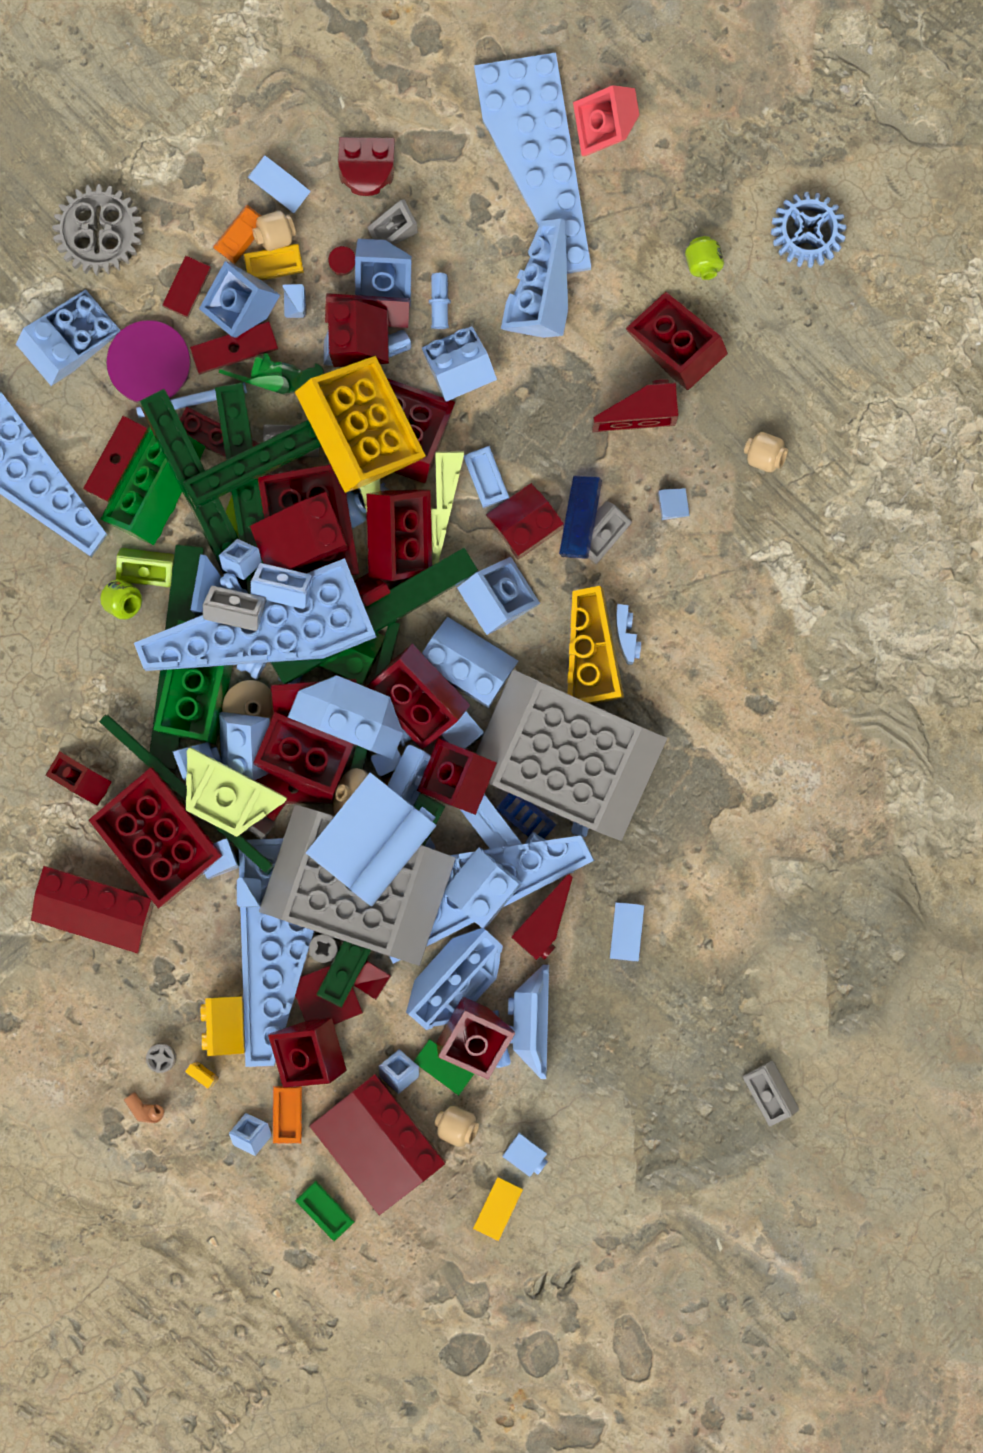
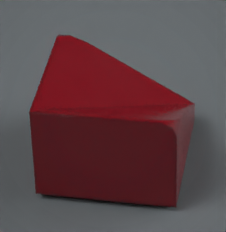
M367 961L359 973L354 986L377 1000L391 975Z

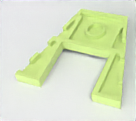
M464 451L436 452L437 508H431L432 565L438 563ZM380 479L360 487L366 511V493L379 492Z

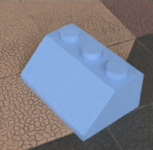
M449 617L445 619L422 652L453 687L487 708H490L511 675L512 670L519 662Z

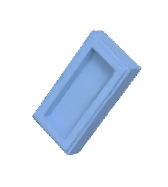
M490 446L464 455L463 458L483 508L509 499Z

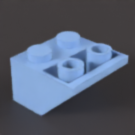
M473 326L460 329L450 336L434 340L429 345L422 347L427 363L446 402L497 380L488 353Z

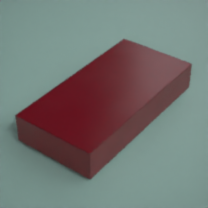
M185 255L162 306L189 318L211 271V267Z
M369 573L354 581L361 600L366 607L391 593L386 583L381 579L370 578Z

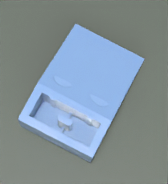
M85 289L24 327L16 345L50 386L79 368L115 338L121 330Z

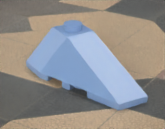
M554 219L541 221L528 250L530 259L524 271L520 269L517 276L520 279L514 295L509 294L506 301L501 329L505 331L542 338L563 336L568 313L565 220Z

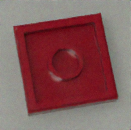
M330 966L300 977L295 997L305 1021L332 1018L335 1025L363 1014L353 987L342 1008L316 995Z

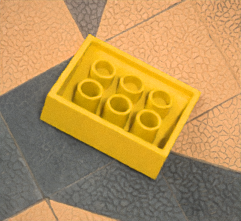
M376 356L311 378L295 391L345 493L370 484L425 457Z

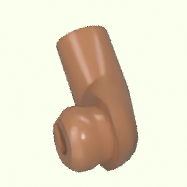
M136 1092L124 1099V1102L139 1122L157 1123L164 1116L162 1106L143 1104Z

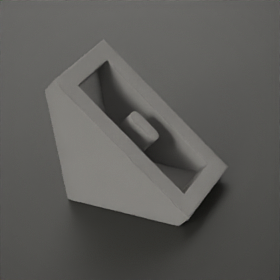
M405 199L397 202L367 227L373 239L386 240L393 245L418 233L417 223Z

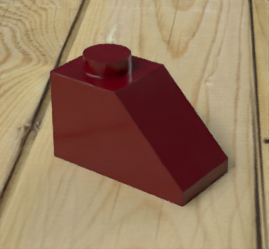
M60 751L45 775L96 806L104 798L112 783L110 780Z

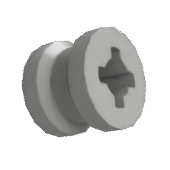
M318 935L311 940L309 952L315 961L327 963L335 958L338 952V945L333 937Z
M158 1044L148 1050L146 1063L152 1071L163 1073L171 1070L175 1065L176 1053L171 1046Z

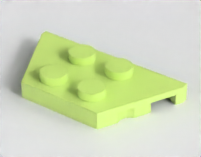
M191 747L188 748L186 811L237 837L278 806L285 803L286 796Z

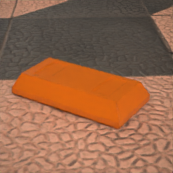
M246 205L213 248L235 265L255 240L252 229L256 228L257 218L262 215L249 205Z
M273 1086V1143H302V1086L283 1088V1086Z

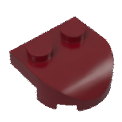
M339 137L338 167L341 183L349 187L353 194L360 196L377 195L380 193V189L387 184L390 185L394 178L395 138Z

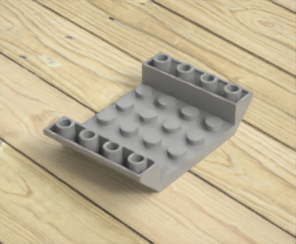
M513 669L475 754L497 762L489 784L596 832L622 841L667 738Z
M295 805L259 912L420 966L456 858L421 845L371 907L306 854L307 850L334 816Z

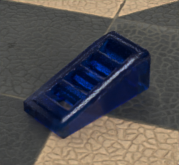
M508 793L496 808L503 817L527 837L532 834V831L542 820L546 825L537 835L544 839L557 825L533 803L511 793ZM517 798L520 803L511 813L507 812V808ZM524 806L529 808L519 821L515 819V816ZM533 813L536 814L538 817L526 828L524 823Z

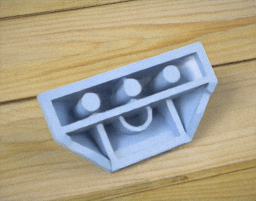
M340 676L331 677L299 690L288 715V718L390 759H393L403 735L389 696Z
M484 928L452 938L414 980L406 1013L425 1030L447 1024L463 996L476 1002L497 979L500 953L502 952L503 945Z
M542 965L514 992V998H508V1015H514L513 1026L509 1027L515 1031V1035L510 1043H513V1050L540 1079H546L549 965Z

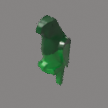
M266 353L263 356L257 355L255 358L251 378L219 369V373L286 396L294 394L296 390L311 378L325 373L323 367L315 363V367L301 371L300 368L290 363L271 361L270 356Z

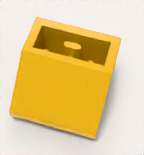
M243 996L205 998V1004H201L200 1008L201 1021H206V1032L202 1033V1050H207V1056L245 1054Z

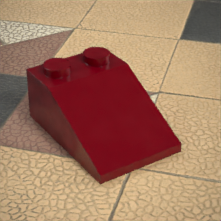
M667 292L663 293L626 327L627 332L670 377L687 391L728 354L721 335Z
M668 379L652 381V385L643 387L593 417L592 433L676 426L678 419L676 383H669Z
M327 492L300 501L250 526L263 563L288 570L301 568L349 549Z
M274 712L253 764L296 789L331 803L354 744Z
M570 874L561 881L511 937L535 960L539 957L545 960L556 948L552 943L557 937L573 877Z

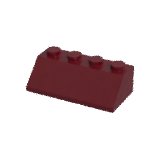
M43 866L35 891L31 921L139 954L154 903L148 897Z

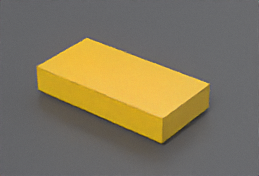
M298 244L284 246L272 251L262 250L244 254L247 272L260 280L304 273Z
M199 1062L191 1063L185 1071L207 1089L213 1087L219 1079L216 1074Z
M497 1176L473 1229L499 1241L523 1189Z

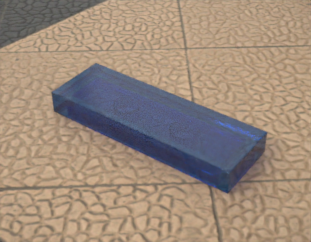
M573 476L559 551L561 557L589 558L602 485L600 477Z

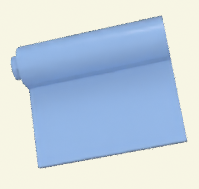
M369 773L307 850L306 854L372 907L437 826L433 823L436 817L423 807L418 811L372 773Z

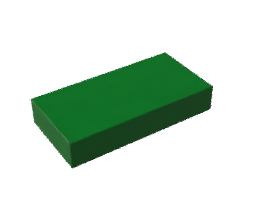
M429 1039L413 1061L458 1096L474 1075L470 1071L439 1058L437 1044Z
M317 1181L310 1185L295 1200L334 1242L355 1222Z

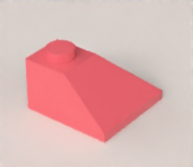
M612 85L573 102L581 155L588 156L626 140L639 117L635 88Z

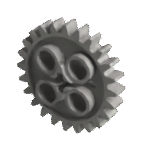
M98 184L96 191L92 192L89 185H86L85 194L76 189L77 198L73 199L67 195L66 198L69 205H59L63 215H54V218L60 224L53 225L52 229L60 234L54 236L53 240L55 243H62L58 246L57 250L59 253L67 252L64 256L66 262L74 259L72 264L74 269L79 268L82 264L85 274L89 272L90 268H93L95 275L98 276L100 268H104L109 275L110 266L113 265L118 271L121 270L120 261L129 264L130 261L127 255H137L133 245H142L141 240L136 237L137 235L144 234L142 228L136 227L143 223L141 217H134L139 212L137 206L129 208L132 204L131 198L129 197L122 201L123 192L120 190L113 195L112 186H109L106 192H103L101 185ZM101 206L99 222L103 230L99 231L100 252L95 254L97 237L93 230L97 229L96 208ZM82 211L92 212L91 217L87 221L78 220V216ZM116 211L119 213V218L116 221H106V216L109 212ZM81 238L90 239L89 246L84 249L78 248L77 242ZM112 238L118 240V245L114 249L109 250L104 247L107 240Z

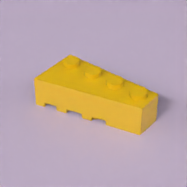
M601 586L572 591L567 694L591 705L622 699L624 694L604 589Z

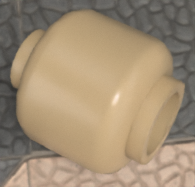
M282 211L259 216L256 221V228L252 229L257 245L262 244L268 251L290 245L292 237L296 236L295 227L290 215H285Z
M760 432L754 439H748L744 453L748 454L747 461L750 466L771 473L777 468H782L787 458L788 448H785L783 439Z
M454 1105L448 1107L445 1112L440 1111L435 1120V1127H438V1137L456 1147L471 1144L479 1129V1124L476 1122V1117L473 1113Z

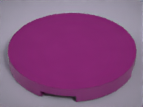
M146 320L128 325L115 336L108 349L106 364L108 375L115 388L127 399L138 403L139 400L161 389L166 390L169 398L175 395L188 379L191 359L184 339L176 330L164 323Z

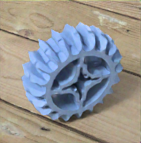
M805 192L803 200L800 199L798 194L793 195V203L786 199L783 202L785 209L777 208L776 214L779 217L772 219V224L776 227L771 229V235L780 236L773 241V245H783L778 252L779 255H784L788 252L787 262L790 263L795 257L798 259V267L802 266L804 260H807L809 268L813 267L814 259H816L820 266L824 264V256L828 260H832L834 258L832 251L839 252L841 250L839 243L844 242L846 238L841 234V232L846 230V225L839 223L844 219V215H835L839 206L836 204L831 208L828 207L829 197L825 198L824 202H820L819 193L815 194L814 199H810L809 192ZM811 210L819 214L815 217H809L799 211ZM790 217L795 220L794 225L797 228V232L791 239L788 237L786 223ZM826 221L831 231L830 240L827 243L822 240L823 235L820 232V228ZM815 226L812 233L809 231L802 234L804 227L810 228ZM809 243L818 249L806 250L798 247V245Z

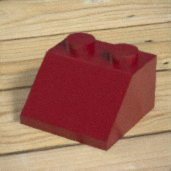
M357 300L328 302L329 356L333 367H345L376 356L379 364H389L388 311Z
M532 483L486 514V517L517 560L564 528L562 520Z
M438 738L417 791L476 815L497 762Z
M463 996L436 1042L438 1057L489 1080L513 1039L515 1031L488 1007Z
M332 1018L308 1020L268 1034L283 1088L330 1084L347 1071Z

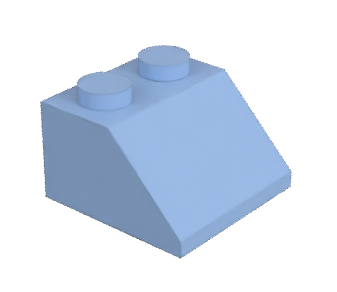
M511 557L478 571L457 587L486 635L506 626L540 604Z
M220 712L222 764L253 780L270 774L253 764L269 727V718Z
M478 847L446 886L444 893L481 928H486L523 883Z

